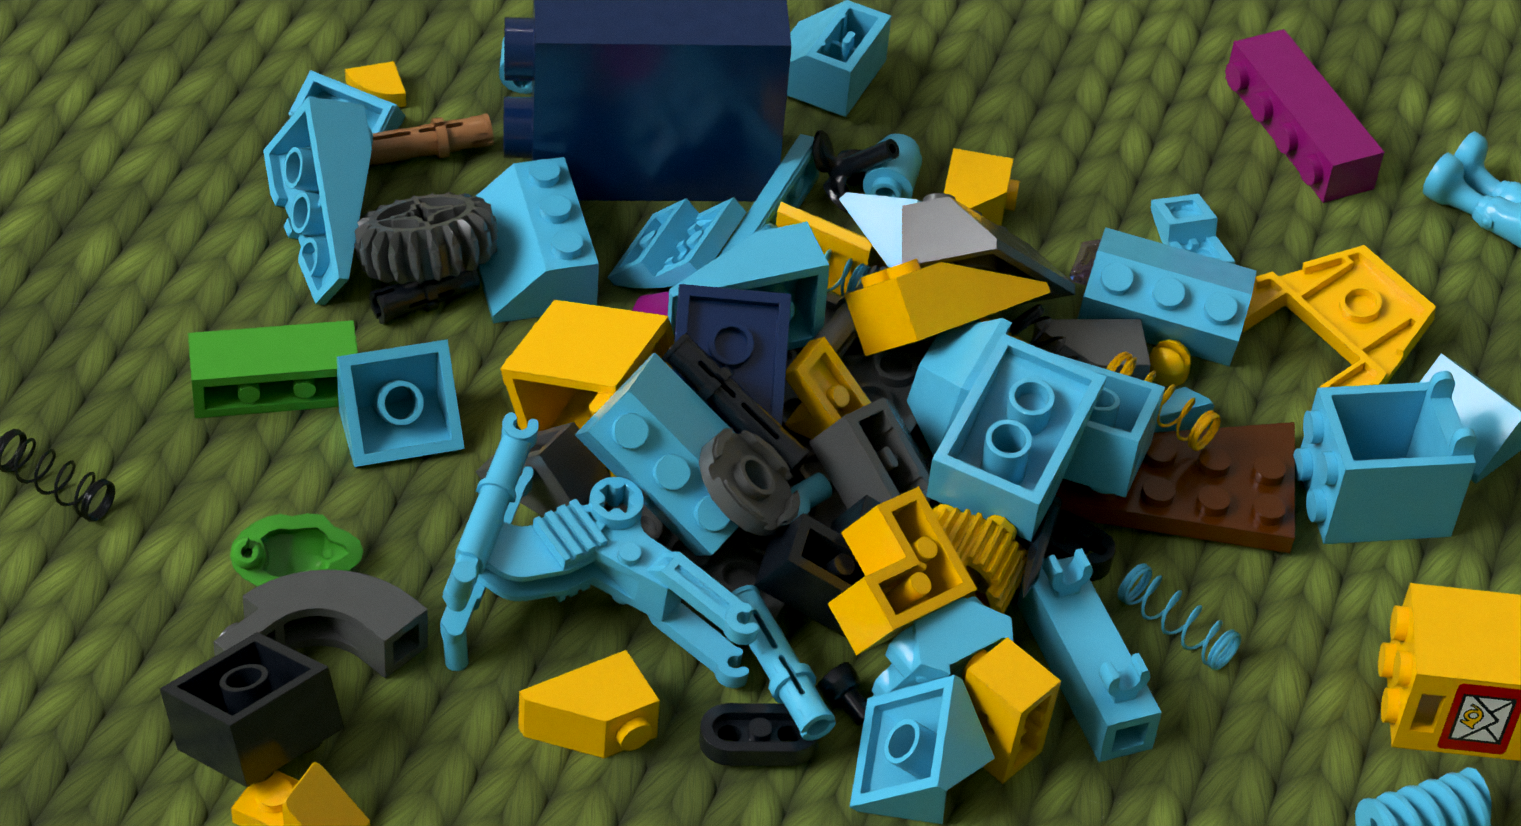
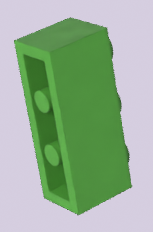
M354 320L188 333L195 418L339 407L337 356L358 353Z

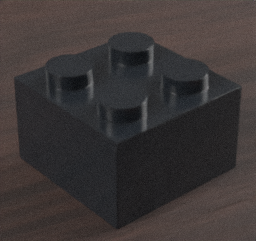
M258 632L160 688L177 750L247 788L254 783L270 778L278 768L303 753L317 749L324 740L344 729L329 667Z

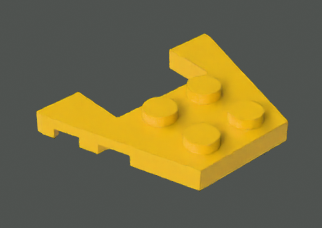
M1361 245L1303 262L1302 270L1281 276L1274 272L1256 276L1242 331L1245 332L1280 308L1286 306L1351 364L1350 367L1322 384L1319 388L1387 384L1432 324L1435 318L1436 306L1369 248Z

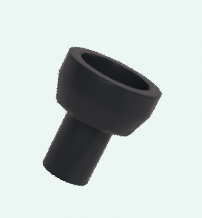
M844 662L828 672L815 688L826 705L829 707H838L840 705L858 726L863 724L867 700L858 691L861 680L853 666L849 662Z

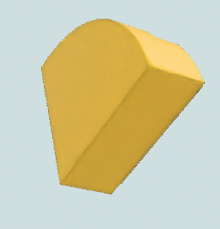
M394 61L345 69L347 85L394 103L398 107L406 106V92Z

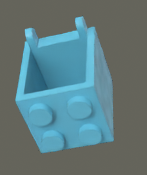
M1439 371L1431 377L1430 382L1317 388L1312 409L1304 414V437L1301 448H1296L1293 456L1295 459V478L1297 481H1303L1307 493L1306 509L1308 518L1311 522L1317 523L1323 544L1452 536L1476 465L1473 454L1477 445V438L1473 429L1463 428L1452 400L1455 381L1451 372Z

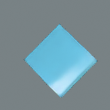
M734 197L701 213L694 208L687 198L652 214L607 278L613 285L646 289L675 286L717 257L747 212Z

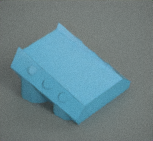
M972 596L969 598L962 597L914 621L912 626L902 631L889 644L885 656L891 664L875 680L871 690L874 694L873 696L951 675L961 678L966 664L977 652L984 649L989 652L1007 637L1013 641L1012 618L984 606L977 597Z

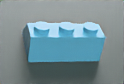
M565 157L513 163L476 195L483 198L486 203L491 204L492 214L496 217L498 229L497 252L491 256L489 261L485 264H478L477 267L493 323L541 317L554 300L597 306L599 263Z
M1105 227L1083 296L1078 319H1141L1147 343L1157 345L1159 342L1167 339L1177 340L1188 348L1191 356L1230 366L1245 322L1257 271Z
M653 353L581 427L575 436L616 477L626 478L634 482L642 491L644 505L696 556L713 555L739 527L727 518L712 500L702 480L699 466L702 447L724 428L730 427L656 353Z

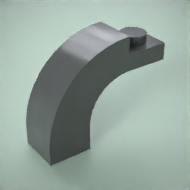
M329 569L297 572L268 581L244 594V620L229 625L220 634L219 638L213 641L215 656L256 632L293 650L310 646L335 647L356 655L386 679L428 647V609L400 588L370 575Z

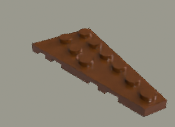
M1295 422L1221 427L1208 445L1199 451H1194L1188 447V441L1178 440L1176 431L1154 432L1150 447L1126 498L1116 494L1099 493L1092 490L1089 486L1067 479H1062L1056 496L1062 499L1061 510L1069 511L1089 522L1290 553L1295 539V459L1293 456L1295 451ZM1209 428L1200 434L1197 442L1206 434ZM1181 430L1179 434L1181 437L1187 438L1191 430Z

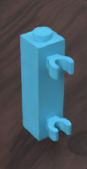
M1081 548L1075 550L1074 556L1057 560L1055 555L1048 556L1043 562L1037 582L1024 599L1022 577L1017 606L1052 673L1061 680L1060 688L1098 762L1153 749L1162 712L1147 686L1150 672L1139 653L1130 655L1090 581L1093 568Z

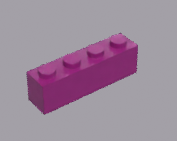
M1285 29L1234 41L1230 60L1225 70V79L1229 87L1236 91L1250 109L1253 118L1260 122L1273 138L1279 151L1284 153L1295 166L1304 183L1313 189L1323 203L1373 190L1385 152Z

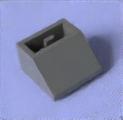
M885 397L843 416L809 441L847 509L866 495L883 503L918 486L930 507L938 503V501L926 497L931 467L895 405Z

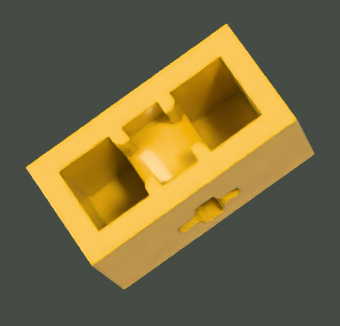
M1008 637L989 652L985 649L977 652L969 660L962 672V678L965 679V687L995 757L994 760L983 766V768L1002 784L1042 752L1061 684L1060 679Z

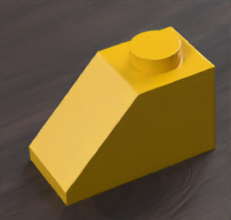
M953 148L944 194L954 196L956 201L971 210L981 212L983 217L998 226H1002L1005 209L1015 211L1020 181L1010 179L1014 158Z
M624 650L519 691L518 728L524 737L606 758L624 750H636L645 745L649 740L657 737L660 700L627 650Z

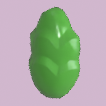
M306 513L295 516L277 514L258 520L241 531L232 543L230 558L234 570L243 579L256 586H260L273 579L297 572L328 569L349 571L361 561L363 548L359 539L349 532L335 527L323 514Z

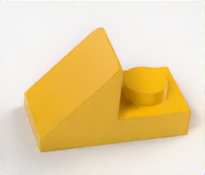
M825 336L810 340L786 369L785 379L802 403L789 417L785 425L790 430L811 440L843 416L871 403Z
M317 762L311 764L300 780L275 770L270 778L254 783L246 788L231 807L232 822L239 826H370L368 817L325 768Z

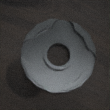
M724 428L702 447L699 458L702 480L716 505L727 518L743 530L759 536L776 535L798 516L800 497L798 490L792 494L787 482L793 477L790 469L778 452L761 437L745 430L738 435L733 433V428Z

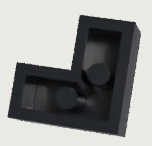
M866 495L834 519L830 528L803 513L769 540L754 586L846 638L827 603L865 577V574L841 532L881 503Z

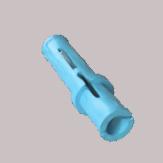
M745 585L737 588L732 593L744 603L752 605L751 617L748 623L753 622L759 626L756 641L749 644V647L770 679L768 688L776 702L785 705L804 740L813 741L825 736L833 729L836 721L835 716L829 711L815 688L816 677L809 665L800 663L785 638L783 631L761 598L758 588L754 585Z

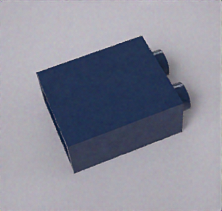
M533 0V18L505 17L504 22L505 81H531V97H504V158H524L535 161L565 157L579 201H681L685 198L689 201H726L733 197L737 201H756L781 162L792 48L787 0Z

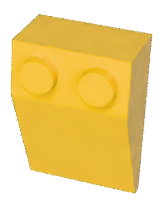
M914 259L861 277L863 288L847 293L844 296L863 352L867 356L920 341L1051 292L1048 283L944 262L920 268L918 259Z

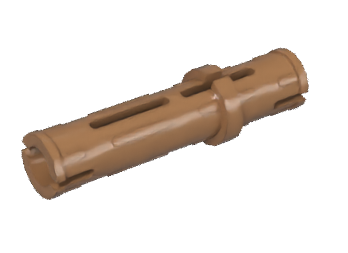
M487 113L444 121L442 117L431 119L430 124L373 133L369 166L437 155L438 159L449 157L450 152L493 146L494 138L490 117Z

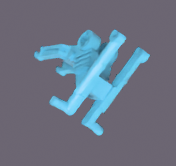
M513 412L506 414L502 421L500 443L486 477L479 481L476 492L479 495L456 549V561L443 591L442 598L447 606L440 621V630L444 643L446 667L452 671H461L467 667L466 629L474 610H477L480 606L486 588L496 595L511 601H529L555 596L559 602H562L566 596L572 597L578 594L580 589L582 591L589 589L591 584L612 595L615 602L629 604L647 614L655 627L714 672L716 679L723 686L740 688L746 685L749 669L745 666L736 668L741 664L743 650L736 647L733 643L747 645L756 641L759 626L753 622L748 623L751 617L752 605L741 601L681 552L670 551L644 532L641 526L644 497L641 489L634 482L622 477L602 479L592 488L588 505H581L577 499L569 502L568 506L563 504L557 507L555 512L550 510L544 513L542 518L540 516L535 517L533 525H512L522 497L526 496L532 488L533 468L530 466L524 467L530 449L537 442L539 423L536 419H530L527 423V428L518 430L516 429V414ZM607 502L612 507H617L624 503L627 506V512L625 513L619 508H614L608 512L604 509V503ZM681 598L723 630L727 639L681 603Z

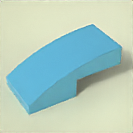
M1200 194L1151 200V212L1163 244L1235 264L1233 257L1216 236L1218 218Z

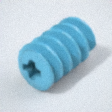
M1467 767L1459 773L1450 772L1439 779H1427L1418 784V786L1408 785L1397 792H1384L1377 796L1376 799L1365 798L1358 802L1355 811V825L1491 826L1492 801L1484 778L1477 769Z

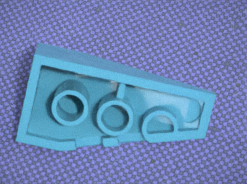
M308 96L265 147L263 152L270 195L275 206L285 207L289 218H287L284 224V229L288 238L298 239L301 248L298 263L315 304L326 305L349 280L355 248L354 244L356 242L355 230L358 228L357 222L360 220L372 152L373 133L371 128L368 127L364 105Z

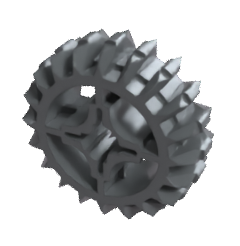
M452 192L440 195L431 193L427 196L418 197L413 195L410 199L395 200L390 205H380L376 208V211L366 213L357 222L358 228L355 230V252L357 260H360L362 271L366 272L368 277L379 279L385 283L397 281V283L404 284L418 281L421 284L426 280L435 279L440 281L443 277L458 276L462 271L476 269L478 264H485L497 252L498 229L496 217L492 214L491 204L486 203L483 198L472 197V195L467 193L455 195Z

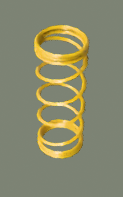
M1127 351L1119 353L1106 369L1115 372L1117 367L1126 359L1120 373L1131 376L1136 366L1137 357L1133 358V355ZM1156 371L1150 372L1144 381L1152 383L1156 377ZM1172 384L1163 395L1157 424L1164 428L1177 423L1176 436L1178 440L1188 441V447L1194 451H1199L1207 446L1217 433L1221 423L1220 415L1213 410L1205 412L1195 422L1187 438L1181 437L1179 434L1181 421L1195 404V398H1191L1186 403L1180 416L1168 424L1161 423L1160 412L1162 405L1171 397L1176 388V385ZM1212 420H1213V423L1211 424L1209 430H1208V431L1206 432V434L1197 442V440H1198L1200 434L1208 427V425H1209V424L1212 422Z

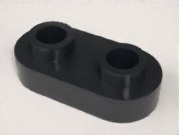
M725 703L712 707L702 717L699 744L706 757L721 765L796 766L809 761L815 755L819 739L813 741L804 740L784 704ZM782 740H792L794 742H782Z

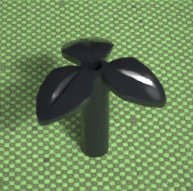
M823 130L816 132L812 147L816 169L822 173H828L830 176L824 182L823 188L832 202L845 213H848L839 198L846 192L851 193L846 183L852 186L859 184L864 180L867 170L896 159L899 156L897 143L893 139H888L864 150L849 149L841 151L838 157H836L831 140Z

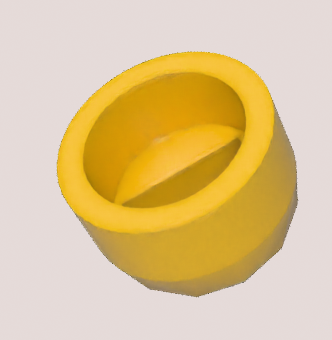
M1167 339L1159 342L1149 355L1151 363L1149 373L1156 371V377L1153 381L1163 386L1183 384L1188 379L1191 367V355L1188 348L1177 340Z

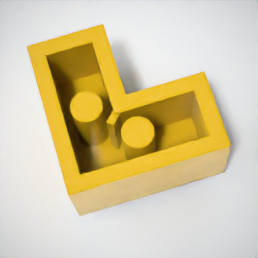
M918 486L876 505L841 532L865 577L827 604L857 656L896 637L902 631L912 626L914 621L962 597H967L976 591L977 588Z

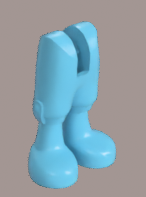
M1473 131L1463 140L1454 155L1449 152L1445 153L1437 161L1425 180L1423 194L1438 204L1450 205L1472 215L1474 221L1481 228L1521 248V183L1506 180L1500 182L1487 171L1484 161L1488 152V142L1484 136Z

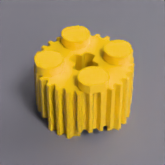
M947 504L936 506L932 510L977 588L976 591L965 598L977 597L984 606L1004 614L1024 575L1023 568L1026 561L1022 560L1023 551L1017 550L1020 544L1014 541L1017 535L1016 527L1005 517L999 515H992L984 519L982 513L978 512L976 515H973L969 509H965L963 513L958 508Z

